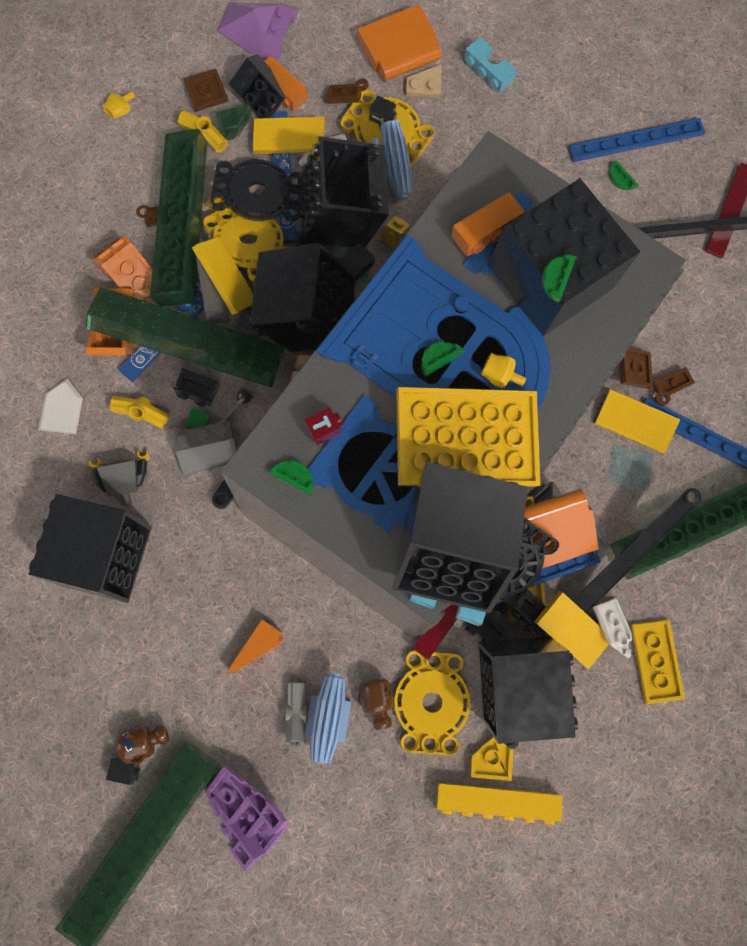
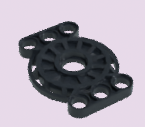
M263 159L246 160L234 167L228 161H220L216 165L211 193V206L216 211H223L229 206L235 214L251 221L272 220L283 214L287 221L295 222L299 219L301 202L298 199H290L289 195H298L300 185L293 184L291 180L298 178V174L301 173L293 172L288 176L280 166ZM226 167L229 169V172L221 173L219 170ZM219 183H225L227 187L224 189H220L217 187V185ZM253 185H262L267 189V192L263 196L257 197L250 193L249 188ZM221 198L224 200V203L218 205L214 203V200ZM293 209L297 214L291 216L287 214V211Z
M525 517L523 525L527 524V527L522 532L521 549L527 552L528 560L521 570H519L518 566L517 572L506 587L507 592L501 601L502 605L497 609H492L491 613L497 616L503 615L508 610L507 599L520 595L536 581L544 565V555H551L559 548V542L555 537ZM540 532V536L537 539L532 540L533 536L536 533ZM549 541H553L550 547L545 548Z

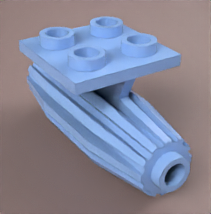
M391 120L381 125L382 145H385L386 174L393 196L398 198V200H405L411 194V167L408 149L400 122ZM374 138L371 144L379 145L378 138Z
M330 672L329 676H325L319 695H312L304 735L310 737L311 761L331 764L338 742L345 743L351 702L345 701V679H341L342 674Z

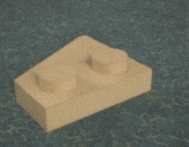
M442 65L407 77L406 96L441 98Z

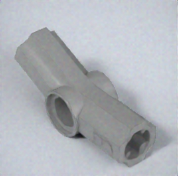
M288 683L286 744L291 747L304 745L305 724L307 723V705H305L306 683Z

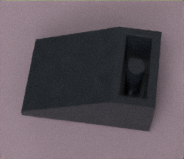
M258 54L247 57L229 82V85L259 118H271L286 99L271 68Z

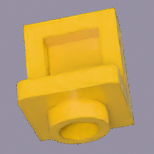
M395 216L386 224L381 240L395 248L400 238L408 231L410 225L403 219Z

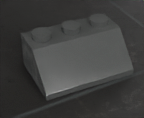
M196 257L207 325L230 322L229 315H232L198 257Z
M230 421L172 434L183 475L225 466L237 451Z

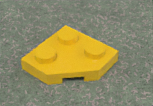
M492 737L471 755L470 777L512 781L514 749L507 748L504 743L498 744L495 738Z

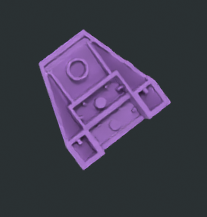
M229 2L218 32L242 46L247 52L249 51L254 55L258 54L264 61L272 56L279 62L283 52V39L290 22H295L299 8L284 3Z
M227 765L222 768L206 790L215 815H220L224 825V828H222L223 834H227L232 844L230 850L244 871L248 870L270 851L290 826V823L272 801Z

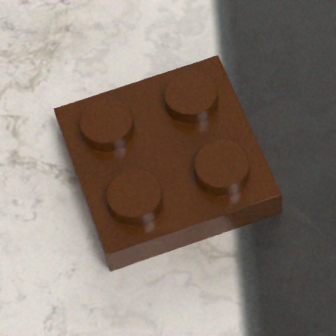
M217 69L183 79L195 112L229 102Z
M630 347L619 363L620 384L644 389L652 388L651 352Z

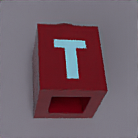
M331 407L304 419L317 446L342 434L340 426L344 425L338 412L333 413Z

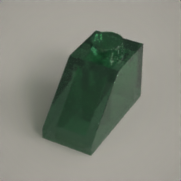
M250 104L215 112L220 133L227 140H233L240 136L252 118Z

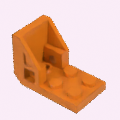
M119 236L91 258L92 262L110 280H113L119 289H134V307L136 310H140L167 288L125 236Z
M94 288L95 327H91L86 354L122 356L133 354L135 351L134 289Z

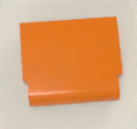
M420 4L357 29L358 42L374 71H379L384 82L435 62L442 57L437 43L438 36Z
M581 488L525 507L524 517L550 533L559 542V548L555 553L544 555L543 568L599 549L593 509L588 505L586 495ZM527 524L523 525V531L526 529ZM540 532L536 533L532 540L537 539L540 536ZM549 541L545 548L550 547L553 541Z

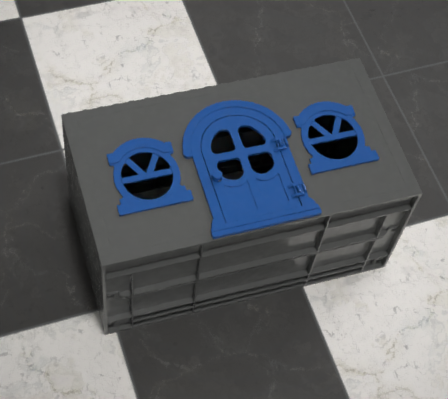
M487 131L221 471L244 516L412 638L422 636L438 624L445 614L444 609L450 605L449 603L436 601L435 607L430 609L409 601L411 594L392 590L406 515L417 486H413L404 498L395 501L382 474V471L398 473V463L389 462L397 451V440L395 437L353 493L345 487L339 474L338 459L341 450L351 438L364 432L376 431L392 436L397 434L396 389L398 387L448 389L457 375L465 371L486 385L490 390L537 391L541 475L550 464V459L563 445V441L573 431L578 420L587 411L589 404L598 395L601 387L610 378L615 367L624 358L625 353L635 342L638 334L647 325L652 314L660 306L661 301L670 292L675 281L681 276L684 271L681 267L686 261L605 207L641 252L614 289L543 336L488 266L498 242H491L480 253H473L466 257L452 239L453 225L510 192L526 213L570 184L490 131ZM454 305H455V308H456L458 311H460V312H463V311H464L465 313H458V312H456L455 309H454ZM455 315L465 318L475 326L476 331L462 348L464 353L450 362V366L436 384H427L417 377L413 371L412 364L415 354L422 349L428 348L433 343L443 341L437 334V326L443 319ZM486 337L496 339L504 349L506 356L512 357L515 360L514 372L527 378L523 386L509 381L504 388H499L481 375L483 368L472 361V355ZM331 407L333 413L338 412L344 425L340 426L342 434L317 446L304 419ZM294 460L302 463L309 469L313 477L314 489L312 495L310 496L268 472L274 465L284 461ZM374 480L385 501L384 505L370 504L361 500ZM528 487L527 493H528L533 487Z

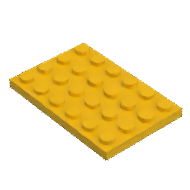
M398 387L396 389L398 486H417L426 462L439 463L454 469H464L470 473L488 475L495 479L507 482L512 481L527 487L540 486L537 391Z

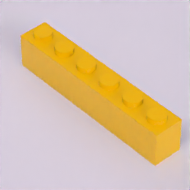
M437 782L435 808L440 810L441 814L452 815V811L461 812V816L473 817V813L481 814L482 818L493 819V816L497 815L502 816V820L514 821V817L522 818L523 822L534 823L535 819L543 820V824L555 825V821L561 822L563 796L555 793Z

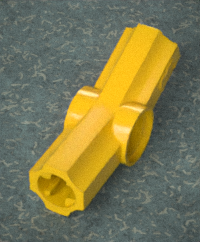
M186 110L181 111L178 119L179 126L198 134L216 153H221L228 145L227 140L212 125V121L208 117H199Z
M113 396L109 405L110 411L113 413L129 415L136 421L143 419L161 429L164 428L170 416L168 413L152 406L150 400L143 396L137 399Z

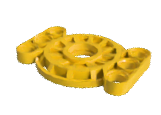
M371 90L362 91L360 102L353 103L342 117L341 129L345 133L355 132L357 142H362L360 137L364 143H372L374 138H378L379 145H382V132L379 130V124L369 120V109L375 101V94ZM365 96H369L372 98V100L370 102H365L363 98ZM384 97V99L397 104L396 112L398 114L396 120L400 122L407 144L408 155L412 159V162H410V167L412 168L432 141L434 129L428 124L420 126L417 113L406 102L396 98ZM355 109H361L363 113L360 115H356L353 111ZM351 122L353 126L347 128L344 126V123ZM423 131H429L431 135L429 137H424L421 133ZM419 144L422 148L415 150L412 148V145Z
M228 206L225 210L216 211L203 220L205 232L213 234V238L220 237L236 266L248 268V278L253 282L256 275H253L251 272L257 270L256 263L259 252L290 248L283 246V233L281 227L274 219L267 221L247 220L235 214ZM228 214L231 218L224 219L222 216ZM213 222L216 226L209 227L207 224ZM278 233L280 235V240H277ZM243 235H253L257 238V241L253 244H245L239 238Z
M412 651L408 653L405 659L407 666L412 670L406 673L400 680L394 697L397 719L408 732L401 738V747L406 752L454 755L458 752L460 746L458 740L453 736L465 725L471 706L467 685L456 673L462 669L463 659L457 654L434 652L432 656H437L440 660L439 666L434 668L429 665V660L418 652ZM413 654L418 655L420 658V663L417 666H412L409 663V657ZM455 657L459 660L460 664L457 669H452L449 666L450 658ZM413 672L417 673L414 677L411 675ZM454 675L456 678L453 680L450 676ZM408 677L409 682L406 684L404 690L400 689L403 682ZM459 681L464 688L465 694H462L457 684ZM431 692L437 693L442 699L441 708L434 713L426 711L423 707L424 696ZM399 693L402 694L401 707H398L397 703ZM463 698L467 699L466 712L463 711ZM399 711L403 712V715L407 720L406 724H404V722L402 721ZM461 715H463L464 718L462 720V723L458 727H456L455 724L459 721ZM411 725L414 729L409 730L408 727ZM450 729L453 730L452 733H448L447 731ZM409 736L415 739V746L410 749L404 746V740ZM427 738L434 739V749L427 750L424 747V741ZM449 739L453 740L456 745L455 749L450 752L444 748L445 742Z

